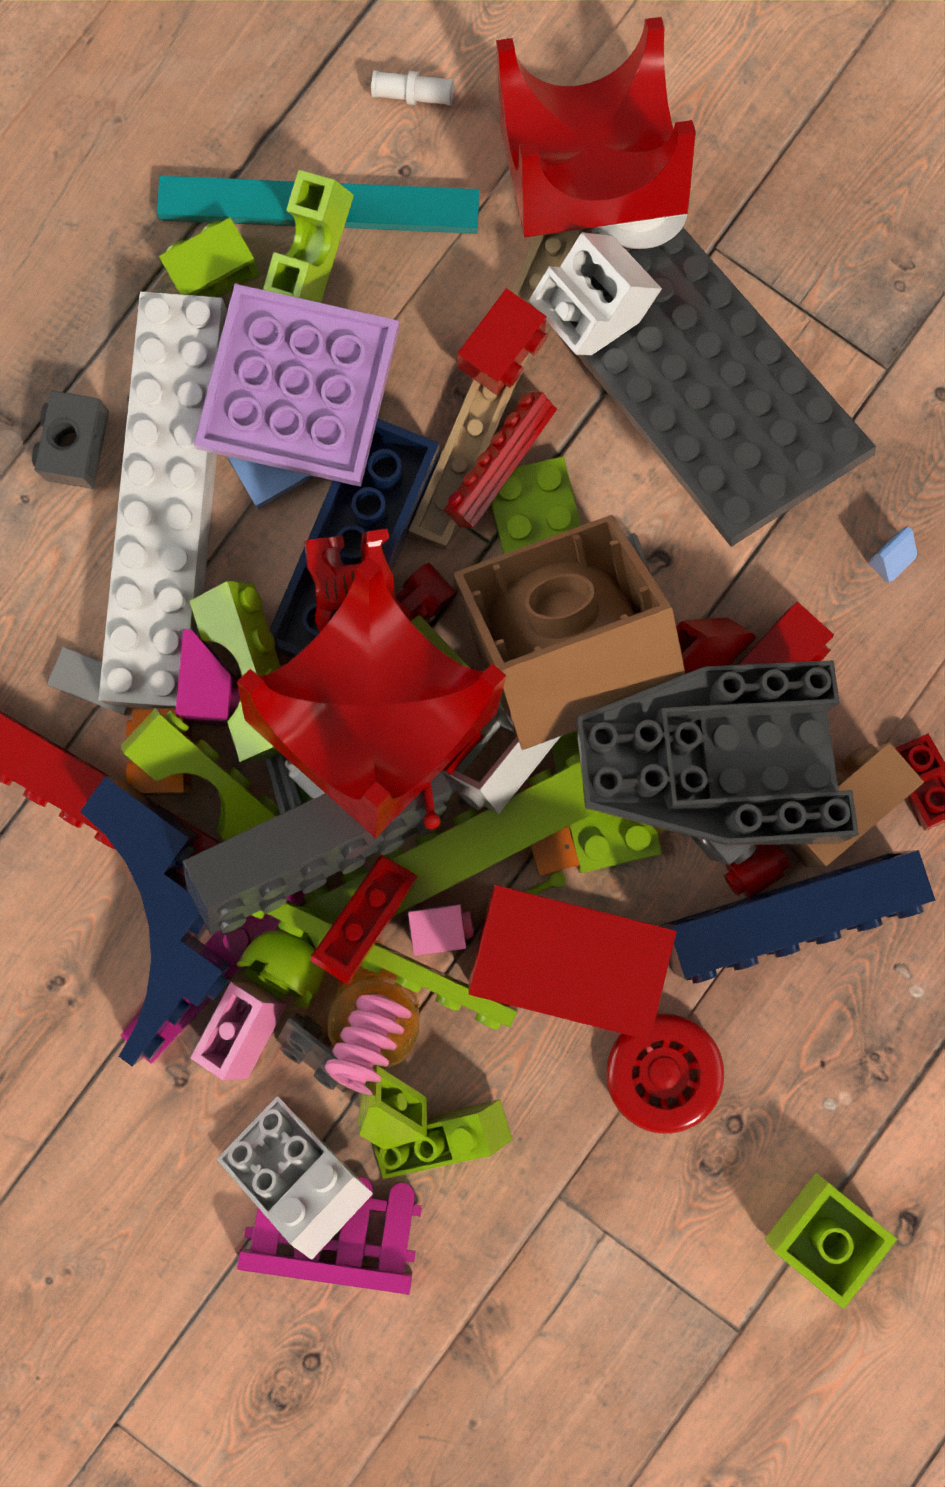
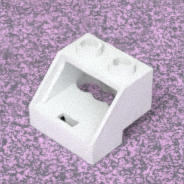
M581 232L560 267H548L530 297L529 302L547 316L546 321L576 355H593L640 323L662 288L614 236ZM593 275L614 300L608 303L603 297V292L592 286L591 279L588 276ZM570 321L578 322L577 327L575 328Z

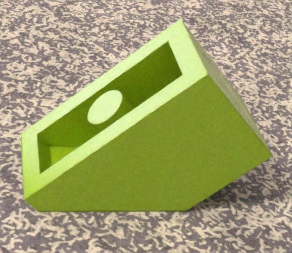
M378 1065L373 1066L372 1069L382 1079L379 1083L366 1081L365 1086L373 1095L363 1093L360 1095L359 1135L383 1150L427 1138V1097Z

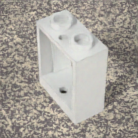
M499 702L497 714L480 731L483 735L482 740L451 775L442 770L452 788L451 795L457 792L472 807L480 810L484 806L498 814L560 738L557 737L525 750L521 749L517 738H515L480 783L463 775L462 773L500 726L513 731L501 702Z

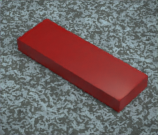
M380 855L311 955L310 961L349 984L415 885L418 876L384 855Z

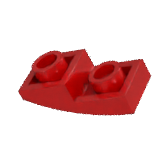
M928 733L895 748L924 781L921 786L908 796L910 804L924 831L945 823V761Z

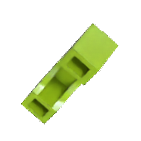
M226 581L189 601L201 640L213 641L225 646L236 658L242 676L249 669L258 676H262L281 668L274 648V637L268 629L262 610V600L256 591L254 583ZM240 700L237 709L227 721L239 761L267 760L280 754L276 748L245 721Z
M155 708L120 745L123 753L155 781L180 773L198 775L210 781L217 788L221 802L220 815L215 828L225 841L280 814L278 805L265 793L259 799L247 789L252 782L233 766L229 771L223 768L217 762L221 755L204 739H201L197 744L185 734L189 726L171 710L164 716Z

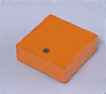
M569 826L531 845L539 876L580 865Z

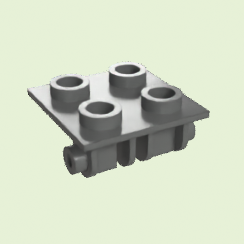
M296 1013L292 1019L289 1018L276 1040L282 1045L280 1050L295 1063L300 1064L303 1061L315 1070L314 1077L322 1085L331 1090H334L336 1087L343 1092L346 1086L334 1080L325 1070L328 1060L337 1059L332 1049L339 1039L335 1038L329 1047L325 1046L322 1042L329 1032L325 1030L321 1037L316 1039L315 1037L323 1027L312 1020L307 1014L302 1017Z

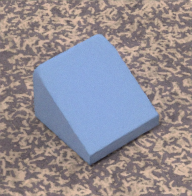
M909 526L907 528L904 527L869 559L870 562L868 564L888 583L892 582L917 557L913 530Z

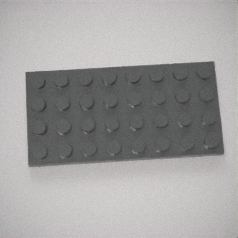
M684 227L674 238L660 246L647 249H632L628 252L662 290L640 323L593 355H578V357L731 547L875 455L876 445ZM590 275L589 278L591 279L592 286L603 292V297L608 303L612 302L614 298L593 275ZM570 321L572 325L576 328L578 322Z

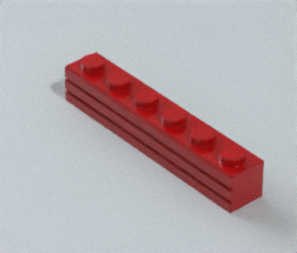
M527 392L519 399L516 409L506 417L505 424L501 430L491 438V444L485 452L478 456L476 465L463 477V483L458 490L449 497L448 504L443 511L459 527H475L556 412L557 408L546 398L543 392Z

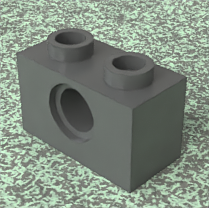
M51 390L49 402L44 403L41 409L40 422L43 427L41 440L34 445L32 452L34 470L46 481L94 489L109 417V410L100 399ZM76 433V439L71 445L61 447V441L65 435Z

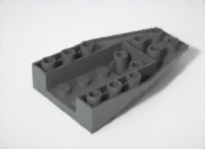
M834 660L706 666L578 716L576 718L585 808L723 845L840 844L859 835L853 791H838L827 714L828 711L840 703Z

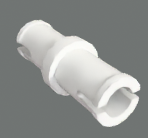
M374 70L371 94L373 98L383 97L406 100L407 105L416 106L417 102L439 103L452 106L454 79L419 76V72L410 70L408 74L386 73Z

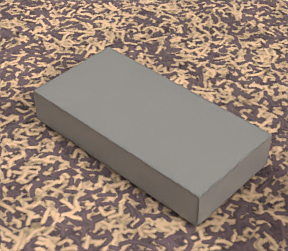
M62 647L46 685L122 715H126L128 710L126 706L107 705L98 700L102 670L101 661Z

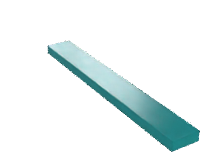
M159 176L157 216L159 220L212 223L215 221L222 222L231 217L234 224L296 226L294 217L286 211L295 181ZM340 183L354 194L344 228L478 234L479 189Z

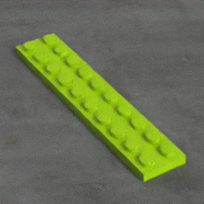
M564 456L516 467L491 503L503 554L581 526ZM577 730L561 736L550 749L556 774L569 768L565 760L579 753ZM598 811L569 825L580 864L578 865L580 873L662 854L655 826Z

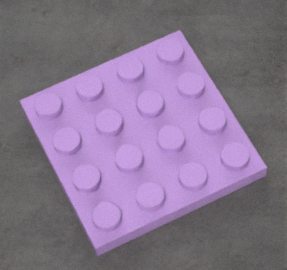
M234 284L194 446L197 450L361 487L400 328L399 320Z

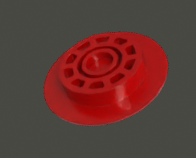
M657 1014L651 1041L625 1034H620L615 1040L606 1065L607 1087L617 1109L628 1121L637 1127L659 1134L679 1133L701 1123L715 1108L724 1085L723 1059L713 1038L699 1024L675 1014ZM661 1041V1046L652 1048L651 1043ZM671 1041L680 1043L677 1049L669 1047ZM645 1048L646 1053L641 1059L637 1058L638 1054ZM689 1051L693 1056V1060L686 1061L683 1054ZM633 1066H638V1075L632 1076ZM690 1069H696L695 1080L689 1078ZM639 1083L644 1087V1091L641 1094H638L635 1086ZM686 1086L692 1087L690 1092L684 1097L681 1092ZM651 1095L659 1098L658 1104L649 1102ZM668 1098H677L678 1102L667 1105Z

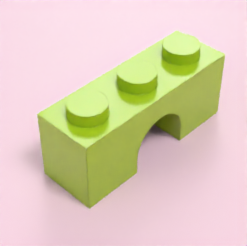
M298 170L286 209L295 219V238L287 254L273 253L263 290L319 303L322 302L354 194L334 179Z

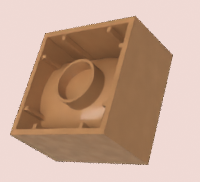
M613 515L453 572L471 633L485 669L493 663L507 675L500 702L522 750L576 731V718L578 716L685 675L673 608Z

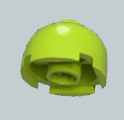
M284 930L266 931L251 942L236 964L238 968L248 966L243 974L277 998L282 1000L284 995L287 994L296 997L293 1005L299 1008L307 1009L311 1005L324 980V969L310 961L315 948L312 947L313 942L310 936L303 932L302 937H298Z

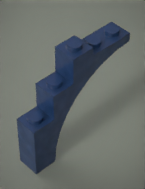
M117 775L105 776L80 812L106 835L126 862L140 891L149 925L151 964L147 993L136 1026L118 1056L133 1067L144 1057L150 1061L159 1051L166 1040L161 1036V1033L169 1022L175 1026L191 1006V1004L185 1001L186 999L195 1006H199L208 998L213 1001L218 998L230 981L224 975L231 967V964L191 935L193 932L198 936L206 925L187 890L185 877L175 869L179 868L182 870L184 868L183 861L195 855L197 849L192 845L199 835Z

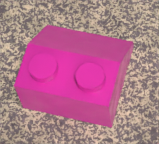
M183 629L175 715L191 724L229 727L227 721L233 715L240 702L237 685L238 679L205 641H202L193 630Z

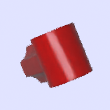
M428 562L405 581L403 589L395 597L402 605L410 609L411 620H413L418 615L423 619L428 616L430 618L435 616L456 597L457 592L436 568Z

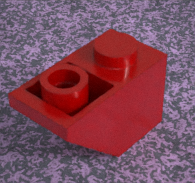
M728 617L684 620L676 626L685 674L706 666L730 665L756 639L753 632Z

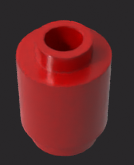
M777 844L755 845V852L742 863L736 864L732 862L730 865L726 864L728 872L724 874V878L730 889L737 896L743 893L750 899L784 876L783 871L787 870L790 865Z

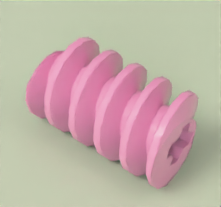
M379 994L359 996L356 1005L360 1011L351 1012L348 1020L352 1027H344L340 1034L345 1043H337L332 1051L337 1059L328 1060L325 1065L326 1072L338 1083L366 1095H373L365 1086L366 1081L379 1083L382 1079L372 1069L373 1066L387 1067L389 1064V1060L380 1053L381 1049L394 1051L397 1047L388 1037L389 1033L402 1035L405 1030L395 1021L396 1018L409 1019L412 1015L400 1003Z

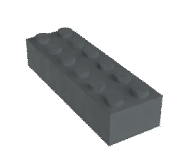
M442 771L431 781L435 813L440 817V825L442 824L441 821L443 820L452 792V788ZM423 790L376 839L327 794H323L184 860L183 867L186 887L210 935L219 930L222 933H228L241 927L246 922V917L260 910L263 913L272 912L286 903V897L300 890L303 893L312 892L324 885L327 877L339 871L342 874L353 872L366 862L365 858L377 852H380L381 855L389 854L402 846L404 839L416 833L419 836H425L436 829H427L423 824V817L426 814Z

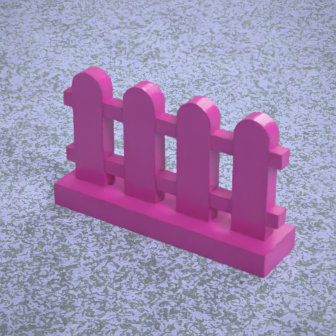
M359 1176L358 1178L373 1193L371 1181L366 1177ZM404 1182L397 1183L392 1187L388 1200L375 1199L371 1195L341 1228L340 1238H331L322 1248L323 1250L337 1251L336 1262L320 1259L321 1250L312 1260L296 1248H294L293 1255L277 1253L279 1243H289L258 1208L255 1226H247L245 1229L244 1238L252 1239L251 1249L240 1251L237 1270L410 1295L413 1273L405 1272L404 1269L405 1262L414 1263L416 1251L408 1250L407 1248L412 1216L421 1217L422 1205L414 1204L415 1192L409 1184ZM370 1210L387 1212L382 1246L365 1243ZM363 1255L379 1257V1268L363 1266Z

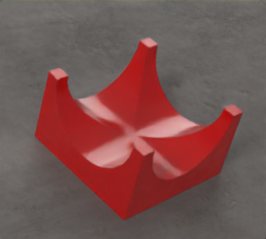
M662 17L645 19L643 32L635 50L621 66L601 79L576 86L553 85L539 80L530 74L518 60L513 38L496 40L500 126L524 237L688 214L696 131L692 120L675 122L673 129L665 80V27Z
M368 557L356 568L351 588L335 615L304 650L287 664L269 674L258 676L249 669L237 681L245 721L376 839L497 714L507 675L493 663L484 671L468 668L434 646L401 611L385 584L382 568Z

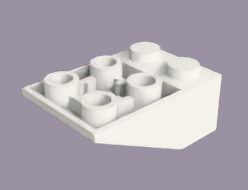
M278 1096L217 1158V1161L288 1243L311 1260L373 1194L351 1169Z

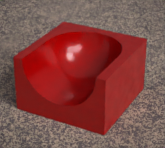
M493 884L468 981V995L651 1041L676 930Z

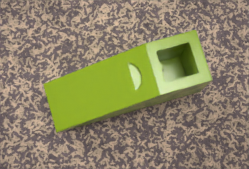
M498 1099L463 1107L427 1119V1138L383 1150L373 1144L382 1177L386 1179L489 1157L513 1141L501 1100Z

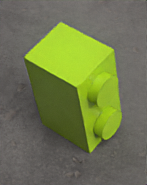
M231 217L222 222L215 221L208 224L200 234L187 241L181 240L173 243L167 248L165 253L159 255L167 274L180 295L220 297L233 290L234 284L242 285L260 275L255 259Z

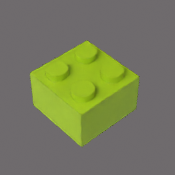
M817 1172L764 1238L774 1253L842 1309H845L898 1240Z

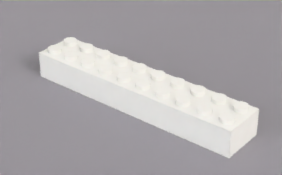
M140 291L98 699L107 705L140 709L176 708L183 629L193 630L200 637L189 601L204 593L217 454L197 450L194 446V441L228 311L223 299L220 297Z

